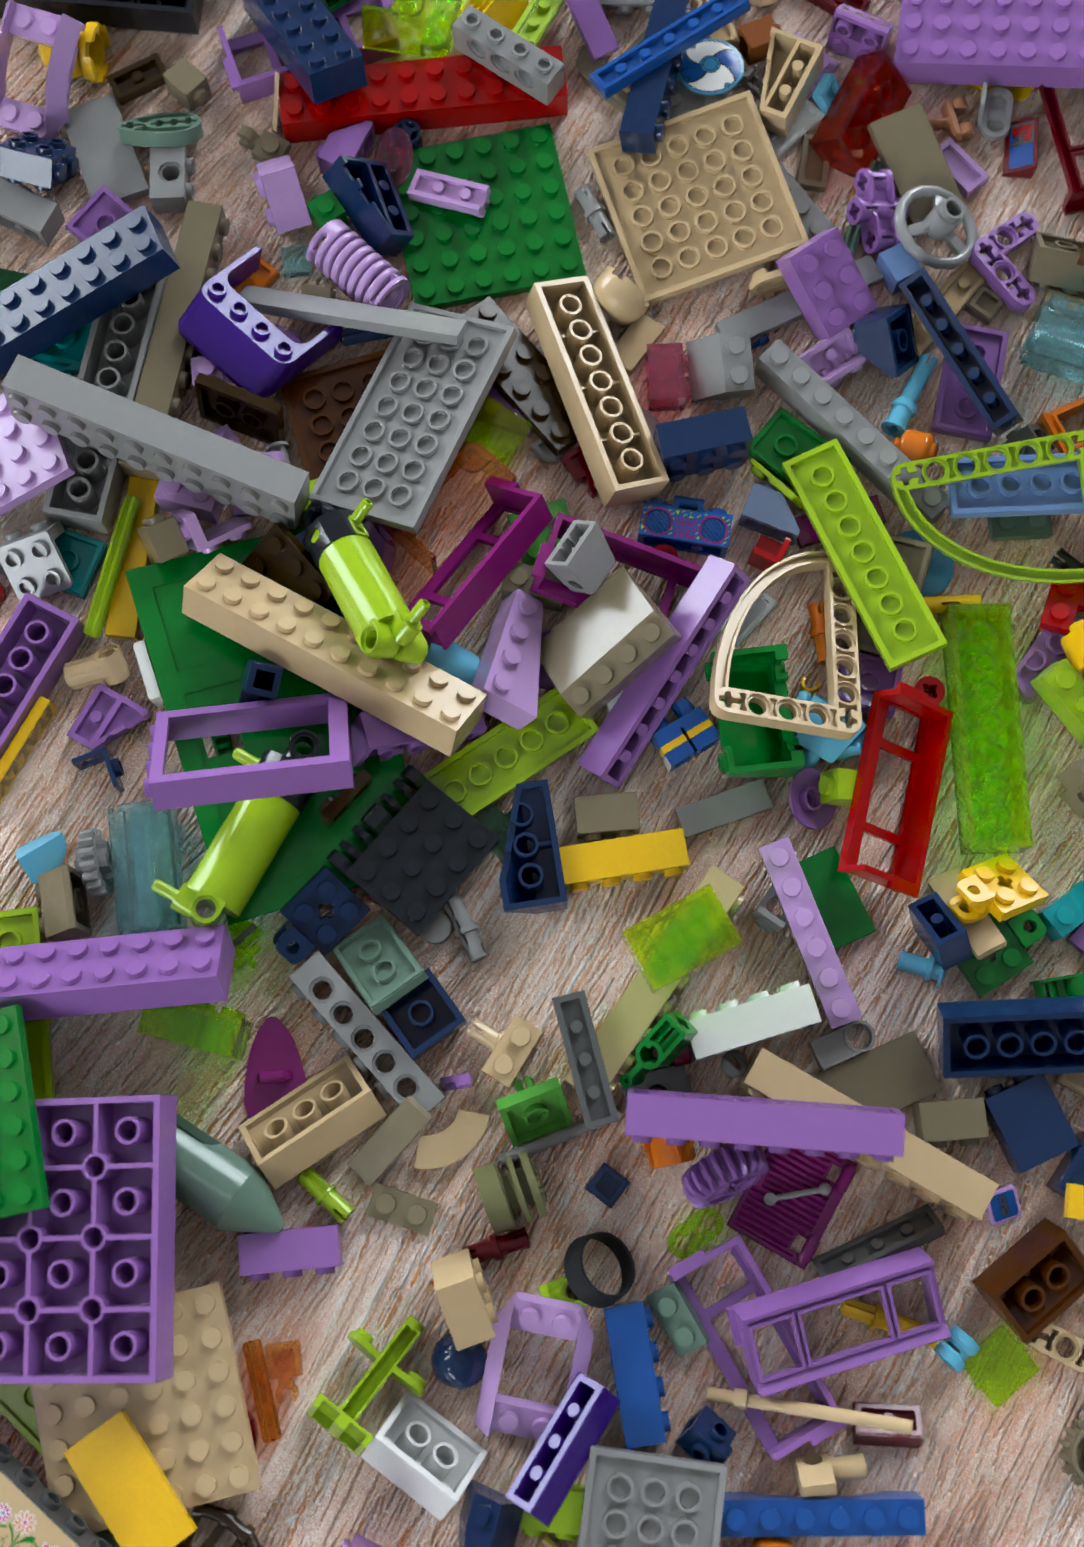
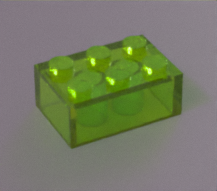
M710 884L622 931L621 934L623 942L653 994L739 947L743 942Z
M201 1003L143 1009L137 1032L243 1060L254 1023L245 1020L247 1014L241 1013V1011L222 1006L221 1012L215 1011V1005Z

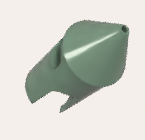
M177 1114L175 1199L215 1226L216 1231L280 1233L285 1223L266 1177L260 1168L254 1166L220 1141L209 1136Z

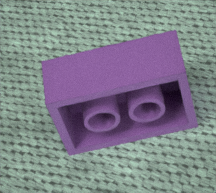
M838 227L823 230L775 261L816 340L833 337L878 307Z

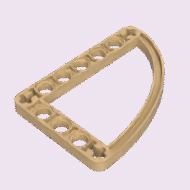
M826 551L804 552L785 558L781 562L778 561L761 573L738 600L725 623L713 659L709 708L717 718L839 740L853 738L861 728L862 711L856 608L840 577H837L838 574ZM822 570L828 704L729 687L731 659L736 639L742 623L755 601L767 589L791 575L806 571ZM833 588L843 590L846 597L841 598L835 595ZM834 613L844 615L847 623L837 621ZM840 638L848 644V649H842L837 646L835 639ZM836 665L845 666L849 670L850 675L845 676L839 673ZM837 692H846L850 696L851 702H843L838 697ZM721 699L726 700V704L730 707H725V703ZM748 704H758L761 706L763 714L753 713L749 709ZM779 708L788 709L792 713L793 719H784L779 713ZM809 713L818 714L823 724H814L809 718Z

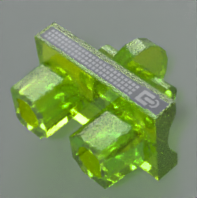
M246 920L232 925L227 923L226 926L236 936L232 940L236 949L234 959L240 955L234 961L233 967L239 971L248 963L254 969L258 963L253 957L261 948L254 943L250 948L245 949L264 931L253 921L250 923Z

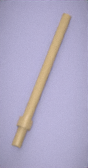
M708 1387L707 1401L733 1405V1409L747 1411V1408H754L912 1435L913 1420L769 1396L761 1398L760 1395L749 1393L748 1389L736 1387L734 1391Z

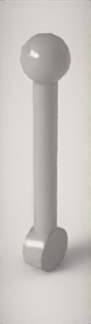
M823 1182L819 1187L776 1195L768 1192L764 1195V1202L772 1206L777 1201L819 1193L826 1196L831 1193V1186L829 1183Z

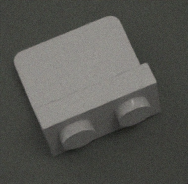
M43 520L30 526V531L22 533L21 529H18L3 536L5 541L0 544V563L20 601L26 592L37 598H42L68 589L74 584V579L54 541L65 532L60 520L50 524L47 520Z

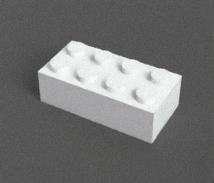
M798 980L780 986V988L776 989L777 993L769 995L768 990L749 995L748 998H745L746 1003L738 1005L737 999L722 1003L715 1008L716 1012L707 1014L706 1009L687 1014L685 1018L698 1031L696 1036L688 1043L691 1063L822 1022L810 984L800 986Z

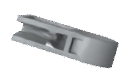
M857 1020L809 1042L808 1046L820 1071H823L871 1049L875 1043L876 1035L869 1023ZM861 1025L868 1031L869 1043L864 1049L854 1048L848 1042L847 1033L851 1026Z

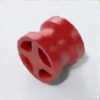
M923 677L914 686V688L929 694L928 701L937 705L945 696V687L936 677Z

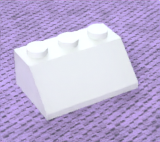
M407 1390L360 1457L438 1520L442 1521L458 1502L488 1452L422 1399Z

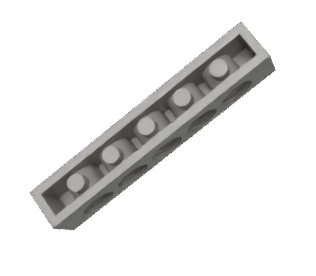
M319 951L289 976L294 982L290 987L302 1002L308 998L315 1007L311 1010L312 1014L322 1025L328 1022L336 1032L332 1034V1037L343 1049H346L348 1046L357 1055L352 1060L364 1074L370 1070L378 1079L374 1085L385 1098L391 1095L400 1105L406 1097L400 1094L399 1085L405 1079L414 1080L416 1091L412 1096L429 1113L447 1098ZM329 983L332 988L331 995L325 1000H319L316 996L317 987L320 984ZM342 1007H350L353 1012L352 1019L346 1024L338 1023L336 1018L338 1010ZM363 1031H371L374 1036V1041L368 1048H360L357 1043L358 1035ZM384 1055H392L395 1060L394 1068L387 1073L381 1072L378 1068L379 1059Z

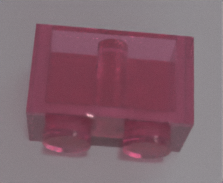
M683 343L647 344L645 362L648 410L651 412L684 411L685 400L691 397L690 381H685L684 372L689 371L688 354H683Z

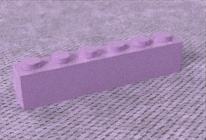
M789 836L758 848L830 1028L834 1029L862 1018Z

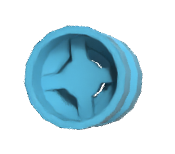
M954 1324L949 1330L952 1337H948L944 1342H939L933 1351L949 1367L960 1374L966 1367L965 1361L969 1356H975L981 1347L966 1332Z

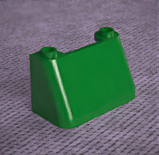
M786 644L734 649L729 674V687L788 697L786 684L788 672H785V664L783 662L789 659ZM711 652L709 662L704 664L706 681L711 679L715 652ZM721 699L725 703V707L729 708L730 706L726 704V700ZM756 703L748 704L749 709L753 713L763 714L761 706ZM779 708V713L784 719L792 720L791 712L788 709ZM717 718L722 753H718L719 771L725 772L727 778L792 777L795 773H800L804 768L803 750H796L799 741L798 738L795 739L794 732Z

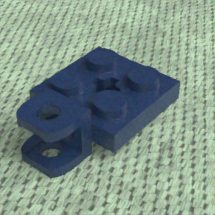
M324 865L280 909V913L288 920L275 933L273 943L276 945V950L291 964L301 962L316 946L327 955L371 909ZM321 903L325 906L330 903L334 905L331 908L332 914L329 917L326 915L323 917L318 916L320 913L318 906ZM290 942H295L294 945L287 946Z

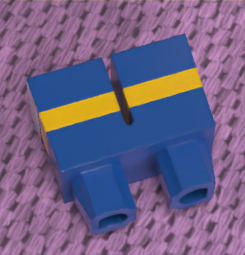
M683 697L671 706L678 719L669 724L664 717L651 738V743L657 748L669 773L693 759V756L696 757L718 744L720 740L718 730L700 706L695 708L686 697Z

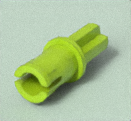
M308 1167L298 1175V1182L317 1200L315 1204L317 1206L322 1205L340 1225L351 1216L350 1213L352 1214L355 1211V1208L335 1190L336 1186L334 1184L330 1186L312 1167Z

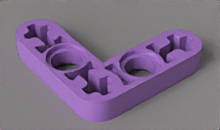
M1028 212L1018 213L978 239L972 247V254L969 258L973 267L1007 307L1017 313L1025 312L1036 298L1033 287L1006 257L1027 243L1039 228L1037 218ZM1019 226H1020V227H1023V226L1026 227V228L1022 229L1019 233L1016 232V230H1017V228H1018ZM997 236L1006 237L1010 245L1001 244ZM1000 270L1006 273L1008 280L1003 281L999 279L995 271Z

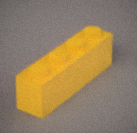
M683 828L559 847L565 889L571 888L573 893L590 890V885L602 883L603 888L621 885V880L633 878L634 883L652 880V875L663 873L665 878L683 875V870H687L690 865Z

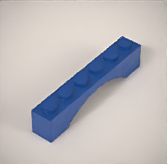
M881 1491L851 1496L807 1498L750 1492H725L720 1537L926 1536L924 1498L916 1491Z

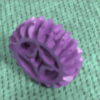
M731 1143L724 1148L710 1153L705 1158H701L699 1162L686 1170L681 1178L683 1192L693 1207L710 1208L715 1204L719 1205L726 1200L729 1201L732 1197L757 1184L758 1180L764 1177L769 1169L766 1156L762 1148H759L757 1145H755V1151H742L734 1149V1145Z

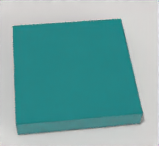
M64 528L65 532L54 541L74 579V584L61 592L85 600L109 546L105 542Z

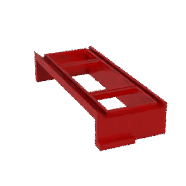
M898 682L895 689L874 691L837 871L855 875L891 889L893 892L918 898L954 712L928 701L929 694L904 682ZM889 705L920 719L914 752L882 738ZM880 749L911 762L898 834L866 822ZM863 833L895 845L890 874L868 865H857Z

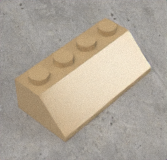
M347 1054L238 1126L258 1167L276 1190L387 1114Z

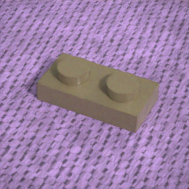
M377 1182L365 1215L428 1236L438 1203Z

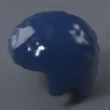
M448 1334L436 1343L431 1357V1365L436 1378L442 1384L457 1389H467L483 1379L488 1353L482 1343L457 1351L451 1334Z

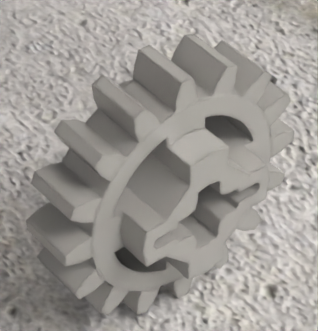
M100 829L82 830L78 833V847L75 848L76 861H74L76 872L79 873L82 884H86V889L90 890L92 897L98 898L110 895L113 892V879L116 878L115 865L117 863L115 854H113L109 842L105 841L104 836H101Z

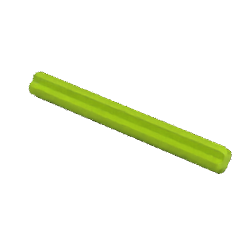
M126 495L123 499L83 628V633L90 638H100L141 507V501L135 496Z

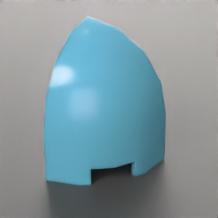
M57 831L42 835L14 852L18 862L35 885L39 882L38 876L61 866L66 857L67 844L63 833Z

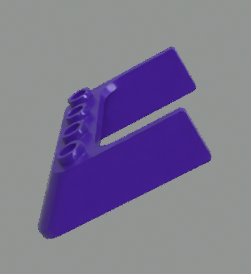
M257 245L202 286L180 317L177 328L179 334L237 387L246 388L255 395L269 398L337 345L343 327L330 325L311 341L301 344L296 343L284 335L237 293L234 288L258 271L262 249Z

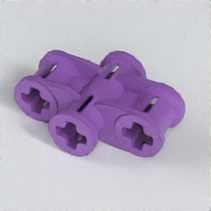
M867 168L860 169L854 181L856 197L852 198L847 205V219L852 225L861 223L863 248L866 253L873 254L877 251H885L901 243L897 237L893 220L896 204L900 198L895 199L894 177L891 170L880 169L878 172ZM909 207L907 208L906 221L909 216Z

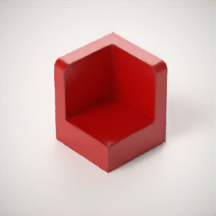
M761 534L750 554L747 564L765 571L778 561L781 562L792 539L786 537L783 544Z

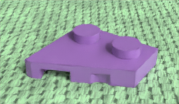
M99 683L66 735L94 751L105 747L147 720L152 713L150 710Z

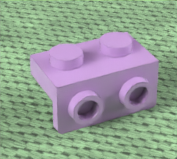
M849 326L833 337L823 339L799 355L832 388L841 383L840 378L847 373L850 375L861 370L864 367L863 363L867 361L859 353Z

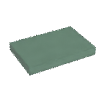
M383 912L331 949L375 1016L429 978Z

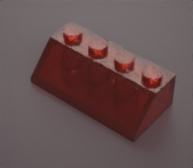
M885 50L856 57L809 143L822 162L825 160L829 162L830 167L854 178L860 169H869L871 162L878 156V152L867 129L869 123L903 110L912 93ZM863 150V156L854 157L851 151Z

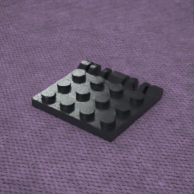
M408 765L400 775L417 792L415 793L409 785L399 778L392 783L399 793L409 799L407 804L402 807L391 795L383 793L380 797L381 801L397 815L393 818L379 804L374 803L360 820L378 837L374 840L360 826L355 825L351 829L353 835L368 846L364 853L361 855L351 843L342 840L338 846L356 862L352 864L348 858L336 849L326 857V860L419 937L500 842V838L427 780L416 768Z

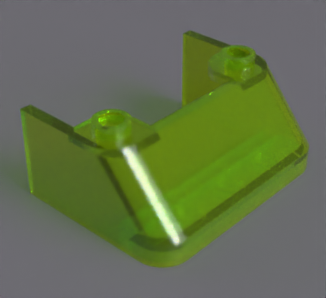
M395 0L392 9L363 4L364 48L428 58L446 57L450 53L453 44L452 25L461 15L464 0Z

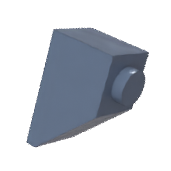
M754 483L738 525L784 542L786 537L792 539L790 545L794 546L800 529L783 494L771 485Z

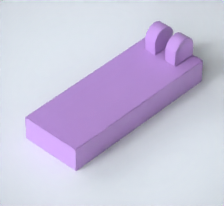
M417 168L407 191L409 200L483 218L486 213L485 208L490 203L489 196L491 194L489 185Z

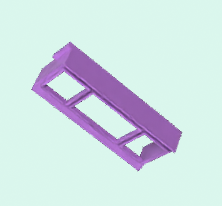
M355 0L346 3L331 13L363 54L364 65L402 54L401 36L391 9L395 8L393 0ZM378 9L387 34L356 44L347 18ZM217 27L221 45L226 56L222 58L231 87L233 91L238 90L242 104L273 95L275 71L278 73L290 71L287 66H281L277 53L261 31L227 40L223 27ZM265 45L273 70L242 80L233 54Z
M733 1234L706 1252L700 1249L667 1269L669 1272L667 1276L670 1281L675 1282L678 1280L711 1340L706 1345L732 1391H734L735 1387L748 1390L749 1388L710 1319L726 1310L725 1307L738 1303L752 1293H755L757 1297L772 1293L739 1234ZM730 1249L749 1283L704 1310L685 1275ZM785 1319L772 1323L795 1365L801 1364L792 1325L789 1320ZM822 1378L806 1383L818 1405L838 1408ZM747 1408V1411L743 1410L767 1455L775 1462L808 1441L813 1446L819 1444L848 1425L813 1418L777 1440L760 1409Z
M919 1246L725 1307L734 1344L736 1347L742 1346L749 1378L760 1397L762 1398L952 1337L945 1321L933 1267L934 1261ZM920 1277L931 1322L900 1332L890 1286ZM879 1290L889 1336L811 1360L801 1314ZM790 1318L801 1364L763 1376L753 1329Z

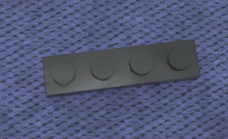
M582 990L552 998L586 1130L618 1122V1114L585 991Z
M926 1204L827 1251L811 1261L818 1276L823 1277L912 1248L921 1247L946 1235L944 1225L930 1205Z

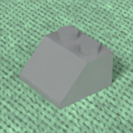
M749 330L719 332L686 343L692 402L742 398L752 395L755 390Z

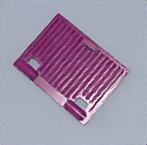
M766 1148L764 1154L769 1165L767 1173L762 1179L758 1180L756 1185H752L742 1193L726 1225L805 1270L808 1263L811 1262L840 1200L853 1180L858 1164L849 1159L839 1158L838 1154L833 1151H824L823 1157L804 1155L801 1149L790 1148L789 1154L769 1152V1148ZM833 1164L842 1169L836 1183L826 1178ZM823 1182L829 1183L831 1186V1193L826 1196L819 1193L777 1201L772 1206L764 1202V1195L768 1192L776 1195L819 1187ZM797 1234L807 1239L800 1253L790 1249Z

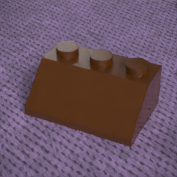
M1044 1217L977 1276L972 1283L988 1305L1020 1340L1027 1345L1084 1294V1256L1064 1229Z

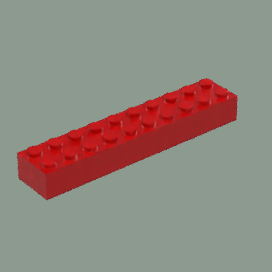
M561 45L539 47L563 62ZM467 55L365 64L366 86L316 105L291 72L279 73L281 124L285 140L291 144L326 140L331 132L367 120L373 122L375 135L392 134L394 125L401 119H412L418 123L421 130L561 117L567 116L568 111L565 69L564 86L547 106Z

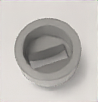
M730 1051L722 1057L721 1068L730 1077L740 1076L747 1068V1059L739 1051ZM730 1056L742 1066L740 1070L727 1060Z

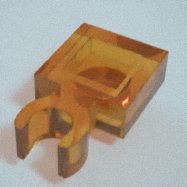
M300 1339L267 1343L265 1350L268 1380L278 1379L279 1382L275 1393L276 1401L278 1403L283 1401L282 1390L285 1388H289L293 1392V1401H296L299 1397V1388L294 1382V1376L303 1375Z

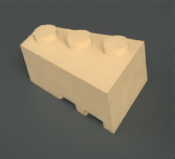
M772 26L759 114L766 131L786 138L823 68L824 46Z

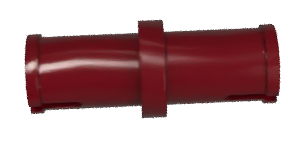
M521 1227V1229L503 1235H489V1239L469 1246H463L462 1250L468 1248L472 1259L479 1258L480 1263L491 1259H496V1261L502 1260L504 1255L525 1248H531V1244L528 1241L529 1237L526 1228Z

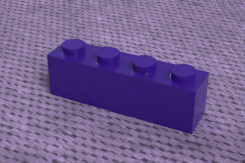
M578 1372L505 1497L549 1527L587 1462L591 1446H595L598 1443L621 1401L604 1386Z

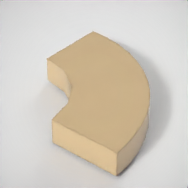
M458 1109L454 1121L444 1131L435 1135H420L414 1168H441L462 1159L476 1147L483 1137L489 1124L490 1115Z

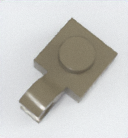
M242 125L237 133V136L241 137L239 144L253 150L251 152L252 158L260 163L287 155L291 150V143L267 130L263 132L262 136H259L252 128Z

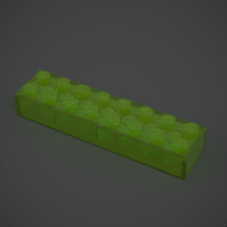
M1010 603L948 605L940 615L941 631L948 642L947 647L943 648L948 710L954 712L950 739L960 854L1023 853L1033 847Z

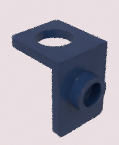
M106 747L71 759L72 764L79 770L105 761L113 786L120 793L125 791L120 777L124 775L122 764L118 758L114 759L113 754Z

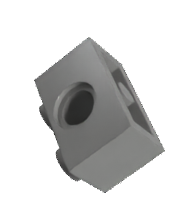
M185 146L150 147L149 198L156 214L185 213L188 200H195L194 185L190 183V175H195V164L193 157L188 156Z

